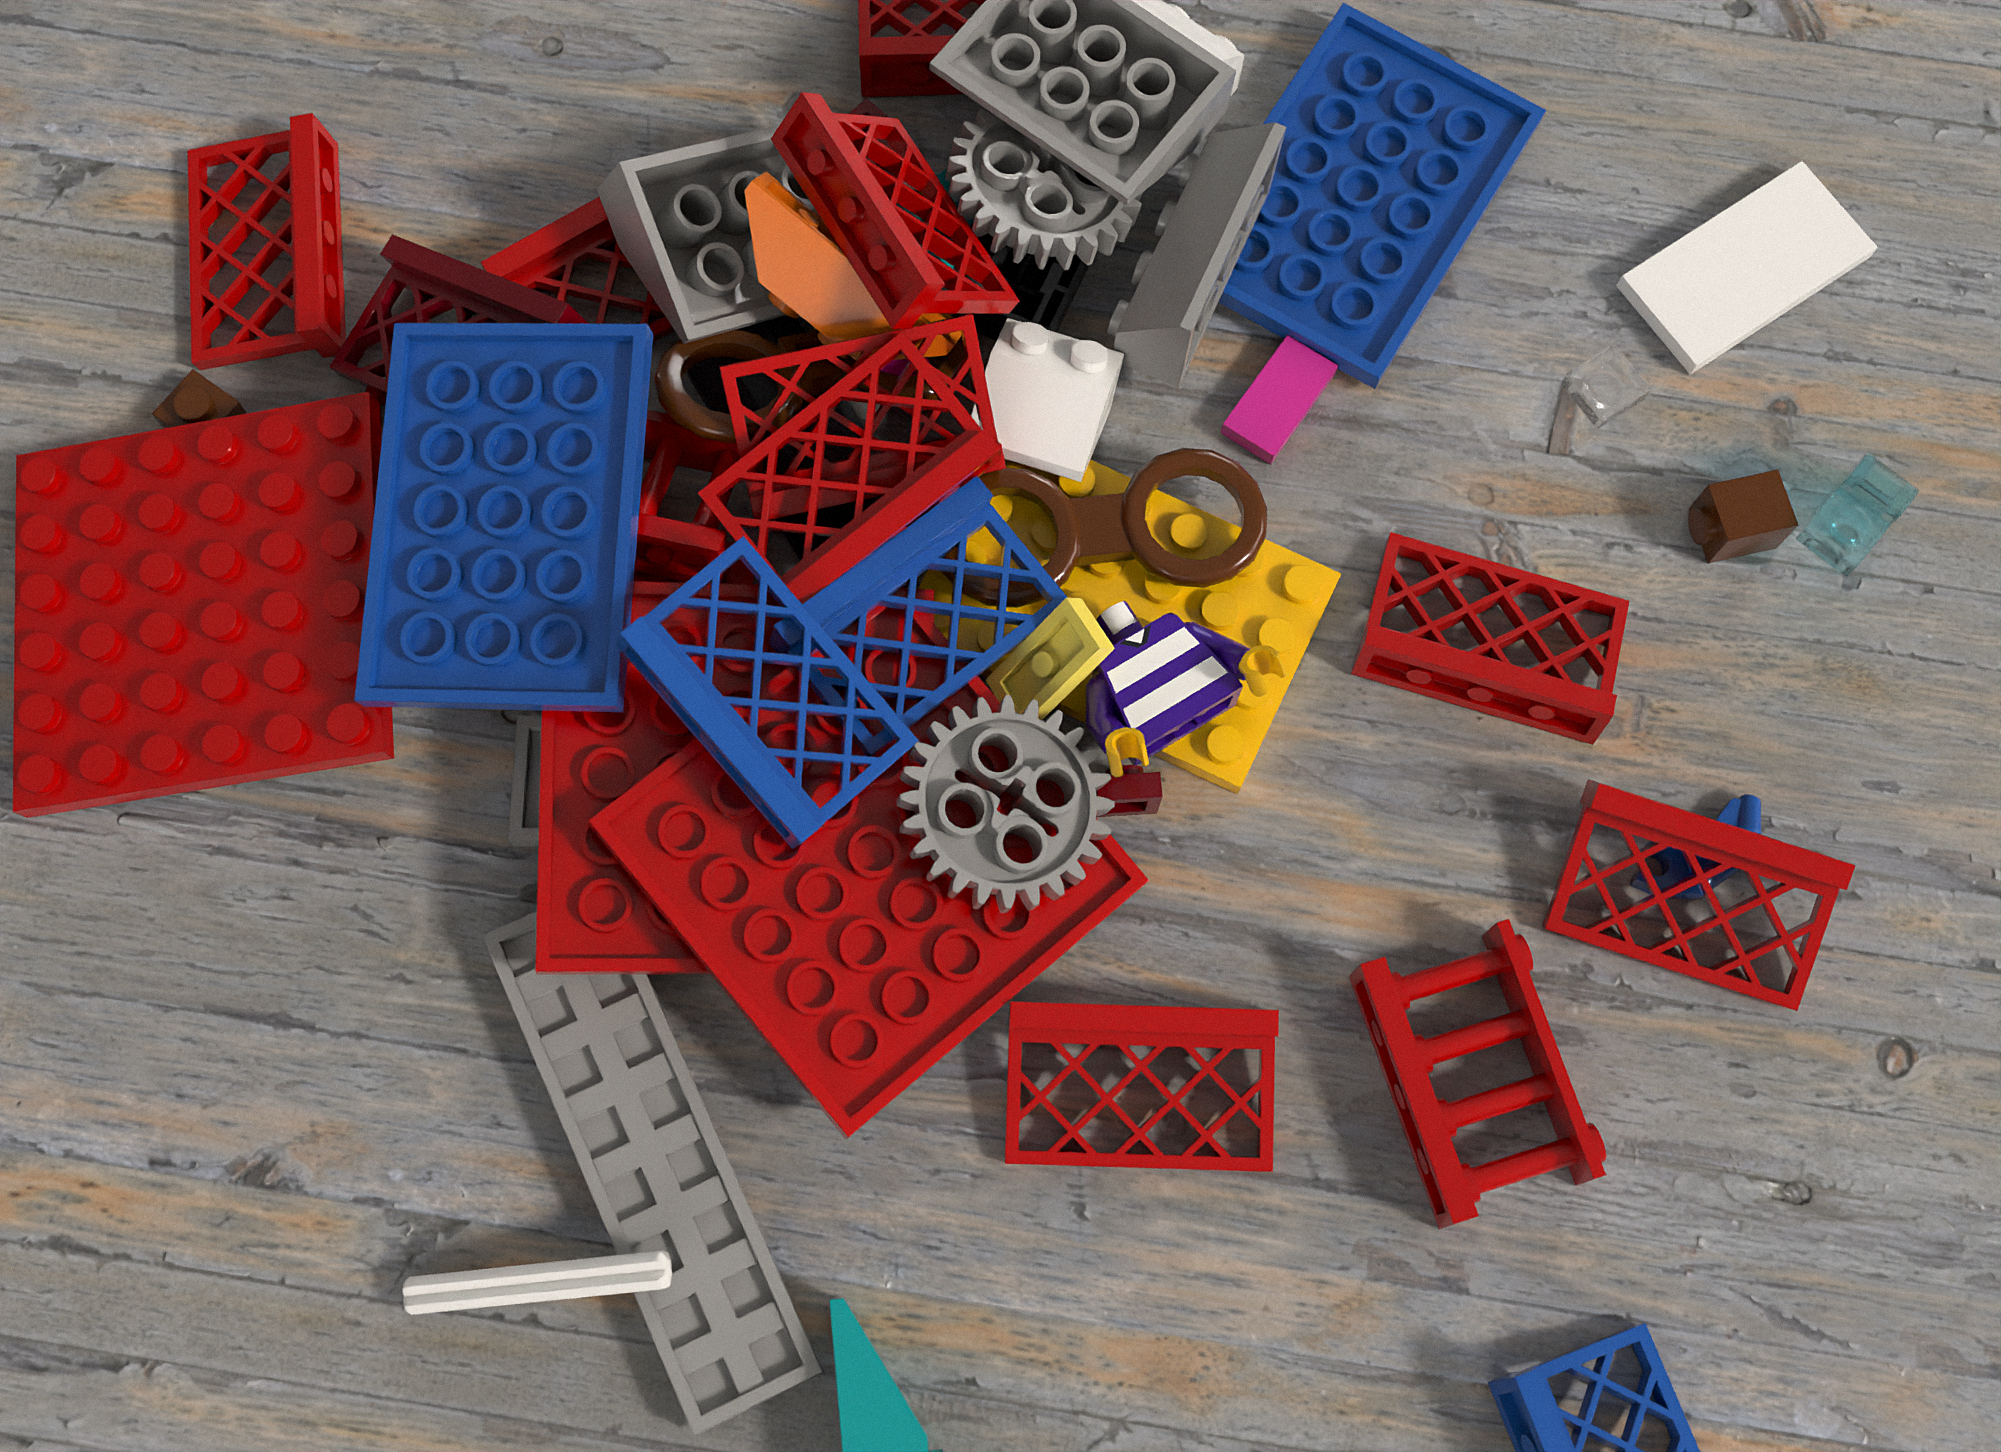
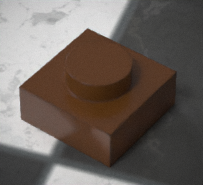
M192 369L155 409L152 415L164 428L241 415L245 414L246 410L238 400Z

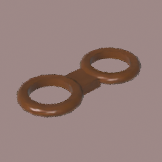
M941 314L946 319L953 318L950 314ZM737 329L685 344L679 339L661 356L654 376L659 404L676 424L695 435L728 444L736 443L730 414L710 410L694 401L683 388L681 380L683 374L694 364L709 358L734 357L752 360L823 345L817 336L820 331L814 330L780 337L777 344L759 334ZM962 335L946 355L947 360L938 368L939 371L950 378L953 377L966 357ZM837 356V358L851 367L855 362L851 356H848V358ZM827 359L810 362L796 385L812 396L823 394L844 378L847 372ZM798 365L775 369L774 371L789 380ZM880 370L879 386L889 392L899 375L885 373ZM969 370L965 374L960 384L968 377ZM910 376L898 396L915 398L917 376ZM777 381L775 382L778 395L766 407L754 411L762 418H765L784 388ZM864 383L857 388L861 392L869 393V387ZM925 383L923 399L937 400V396ZM791 392L772 421V424L780 428L800 412L803 398ZM744 415L750 441L759 424ZM767 430L761 438V440L769 437L773 433Z
M1180 448L1157 455L1133 474L1124 493L1069 499L1053 481L1028 469L1006 467V469L983 473L979 476L980 480L993 494V497L998 495L1021 496L1038 504L1051 518L1057 535L1056 548L1043 568L1059 587L1068 581L1075 566L1136 559L1149 574L1170 584L1206 588L1232 580L1255 560L1267 534V506L1257 481L1237 461L1213 450ZM1185 475L1206 477L1221 484L1235 498L1242 516L1241 532L1236 542L1222 554L1204 560L1183 559L1164 550L1151 536L1145 520L1146 504L1152 493L1166 481ZM957 547L943 558L956 560ZM942 571L953 584L954 573ZM963 574L962 594L984 605L996 607L999 579ZM1008 580L1006 607L1019 608L1045 600L1033 584Z

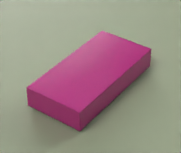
M1287 335L1224 421L1220 433L1271 465L1335 376L1338 365L1290 335Z

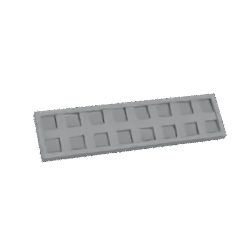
M537 911L482 935V938L617 1255L663 1250L668 1252L672 1265L670 1286L666 1289L633 1293L693 1435H698L823 1373V1370L648 975H536Z

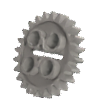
M983 108L978 110L975 124L965 121L962 125L960 138L954 137L945 174V180L950 182L948 194L954 202H959L957 211L960 215H963L965 220L974 219L972 231L977 237L988 233L993 236L991 252L995 253L1007 245L1014 248V263L1018 264L1026 253L1035 256L1038 269H1044L1048 257H1056L1064 270H1069L1073 255L1076 254L1081 261L1089 266L1092 265L1097 250L1106 256H1110L1116 241L1123 243L1126 241L1130 228L1134 226L1142 203L1139 201L1142 193L1128 205H1125L999 117Z
M1011 695L1004 696L998 706L997 713H992L983 697L978 698L973 705L972 719L958 706L952 708L948 715L951 731L934 721L926 731L934 747L926 743L916 742L910 752L911 756L923 767H905L900 775V779L903 782L916 788L914 791L900 794L896 800V806L915 812V816L904 821L899 828L901 834L920 835L921 841L909 854L911 859L930 855L935 862L929 869L926 879L932 881L947 873L952 877L947 896L953 898L967 886L973 889L972 905L975 909H979L988 899L989 895L994 894L996 895L1000 913H1006L1012 908L1015 895L1019 894L1027 910H1033L1040 902L1039 888L1053 901L1059 899L1065 894L1061 877L1074 885L1079 884L1086 877L1083 868L1077 860L1094 864L1101 858L1102 853L1089 840H1104L1111 834L1112 828L1096 819V816L1106 814L1115 807L1114 801L1096 796V791L1111 780L1110 774L1091 773L1089 766L1097 759L1101 752L1099 749H1091L1080 753L1076 745L1084 733L1082 727L1064 735L1059 731L1063 712L1056 711L1046 722L1039 720L1038 701L1032 699L1022 714L1015 713ZM982 746L999 748L1008 760V770L1005 772L988 770L979 759L978 749ZM956 771L964 772L973 784L961 783L955 778L954 773ZM1038 780L1053 781L1061 788L1064 794V804L1062 807L1045 805L1039 799L1036 793V782ZM1003 792H1007L1014 797L1011 805L1013 810L1007 816L996 810L1000 802L999 797ZM951 800L966 802L975 813V826L964 829L954 826L945 814V804ZM1038 823L1053 826L1056 829V836L1051 837L1047 835L1044 828ZM1016 834L1026 839L1032 848L1031 862L1019 864L1012 861L1003 849L1004 836Z

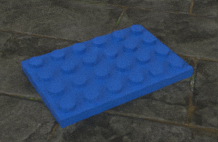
M1343 2L1263 122V124L1276 122L1286 126V131L1269 194L1221 295L1219 303L1283 339L1290 335L1338 365L1337 369L1375 389L1538 128L1546 109Z
M394 323L354 701L364 707L623 712L628 658L616 646L619 634L631 622L653 332L647 324Z

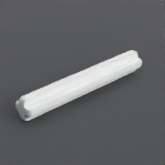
M662 1250L412 1276L407 1278L403 1284V1306L407 1313L414 1315L666 1289L671 1284L672 1265L668 1252Z

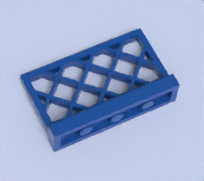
M978 476L802 604L838 646L854 648L853 664L860 672L863 649L900 654L897 686L870 684L880 696L896 698L894 712L908 728H911L1023 642L1067 597L990 504L993 494ZM984 526L1002 546L1000 566L965 562L967 539ZM957 547L956 560L943 558ZM1011 558L1020 569L1010 568ZM927 569L954 573L951 604L915 599L917 576ZM963 574L999 579L996 610L960 605ZM1008 580L1033 584L1048 603L1033 615L1006 611ZM907 585L906 597L892 596ZM877 606L905 610L902 642L864 637L867 613ZM914 611L950 616L947 648L910 643ZM959 617L995 622L993 646L984 653L956 649ZM783 618L773 626L769 644L778 654L800 656L802 631L792 619ZM858 621L856 635L841 634ZM1004 624L1019 625L1003 637ZM812 642L810 656L818 651ZM909 655L946 660L943 684L934 691L907 688ZM955 661L969 663L954 675ZM795 666V668L799 671L800 666ZM809 667L808 685L820 697L822 702L828 706L844 707L845 701L836 690L845 691L846 682L843 679L824 677L818 668ZM856 693L854 708H857L858 696L856 695ZM904 699L920 701L903 714ZM835 717L843 726V717ZM858 718L853 719L852 739L866 756L873 757L895 740L886 728L873 737Z
M744 536L644 617L640 616L619 634L616 646L792 849L802 844L828 819L919 741ZM739 559L758 579L757 604L718 600L720 575ZM710 583L709 599L692 598ZM767 591L780 606L766 605ZM679 608L707 610L706 647L678 644L660 623ZM717 612L756 615L753 651L715 648ZM765 616L789 618L795 622L802 631L800 656L763 652ZM811 642L825 658L810 657ZM689 656L705 657L704 674ZM714 658L752 662L750 698L722 696L712 684ZM762 663L800 666L797 703L759 699ZM809 667L834 669L846 682L844 707L807 704ZM855 693L868 709L854 708ZM734 708L749 709L748 725ZM758 710L796 713L794 750L766 747L757 736ZM806 714L843 717L841 754L804 751ZM853 719L879 720L897 742L880 757L851 755ZM778 759L793 760L792 776ZM803 761L840 764L839 792L821 808L816 805L801 787ZM850 765L868 766L849 783Z
M1646 1323L1632 1326L1525 1370L1513 1372L1488 1382L1515 1452H1582L1587 1436L1616 1450V1452H1645L1635 1447L1645 1412L1664 1421L1671 1437L1667 1452H1700ZM1628 1345H1632L1642 1369L1636 1392L1606 1378L1615 1351ZM1596 1359L1593 1371L1581 1365ZM1566 1371L1588 1383L1577 1417L1557 1406L1546 1378ZM1602 1390L1631 1404L1621 1439L1591 1424ZM1651 1394L1653 1395L1655 1402L1650 1400ZM1566 1425L1573 1428L1571 1437L1568 1433Z

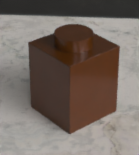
M1778 469L1709 484L1688 508V526L1691 537L1697 545L1702 546L1708 564L1776 549L1799 526Z

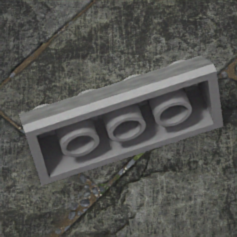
M1274 122L1211 133L1201 155L1193 152L1189 154L1178 181V187L1184 189L1178 203L1168 200L1165 204L1155 229V235L1161 237L1154 253L1145 249L1141 254L1131 280V284L1138 287L1131 302L1122 299L1119 301L1108 327L1107 334L1115 337L1113 350L1125 353L1122 365L1179 388L1269 194L1286 126Z

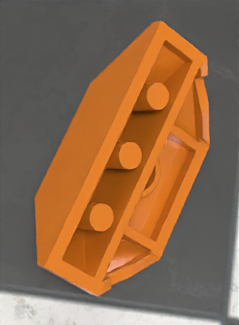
M767 171L753 179L744 190L758 282L770 291L768 298L772 304L792 318L801 316L820 331L817 336L823 345L896 330L892 329L821 217L782 186ZM922 314L913 326L946 318L941 314ZM961 331L937 335L924 354V357L947 355L961 337ZM923 339L913 340L912 343L918 348ZM880 348L873 349L869 357L872 356L875 352H877ZM861 352L842 355L839 357L848 358V356H851L854 360H856ZM900 354V355L897 356L894 360H900V359H906V358H905L904 355Z

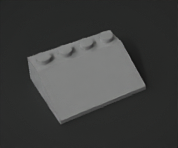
M986 0L934 57L929 65L930 71L1125 205H1128L1195 150L1227 112L1236 75L1235 69L1132 0Z
M779 125L621 161L597 188L619 248L684 344L786 316L769 300L768 294L770 291L758 282L744 190L753 179L767 171L782 186L817 213L771 141V137Z

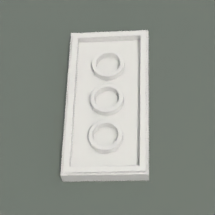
M1801 161L1622 275L1616 286L1691 375L1870 258L1878 247L1804 162Z

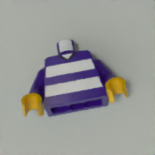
M1122 601L1105 610L1096 619L1115 649L1093 670V677L1090 678L1085 686L1086 728L1101 750L1107 755L1111 774L1114 777H1120L1123 775L1121 760L1128 758L1132 765H1138L1142 762L1143 767L1148 766L1149 757L1234 707L1243 688L1239 679L1246 680L1250 692L1254 696L1261 697L1268 692L1262 677L1264 674L1274 673L1280 678H1284L1286 673L1278 651L1271 646L1260 645L1249 648L1193 621L1183 622L1174 613H1167L1143 627L1128 603Z

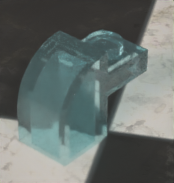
M1866 452L1812 514L1813 518L1795 539L1847 577L1856 569L1890 525L1903 514L1919 492V489L1871 453Z

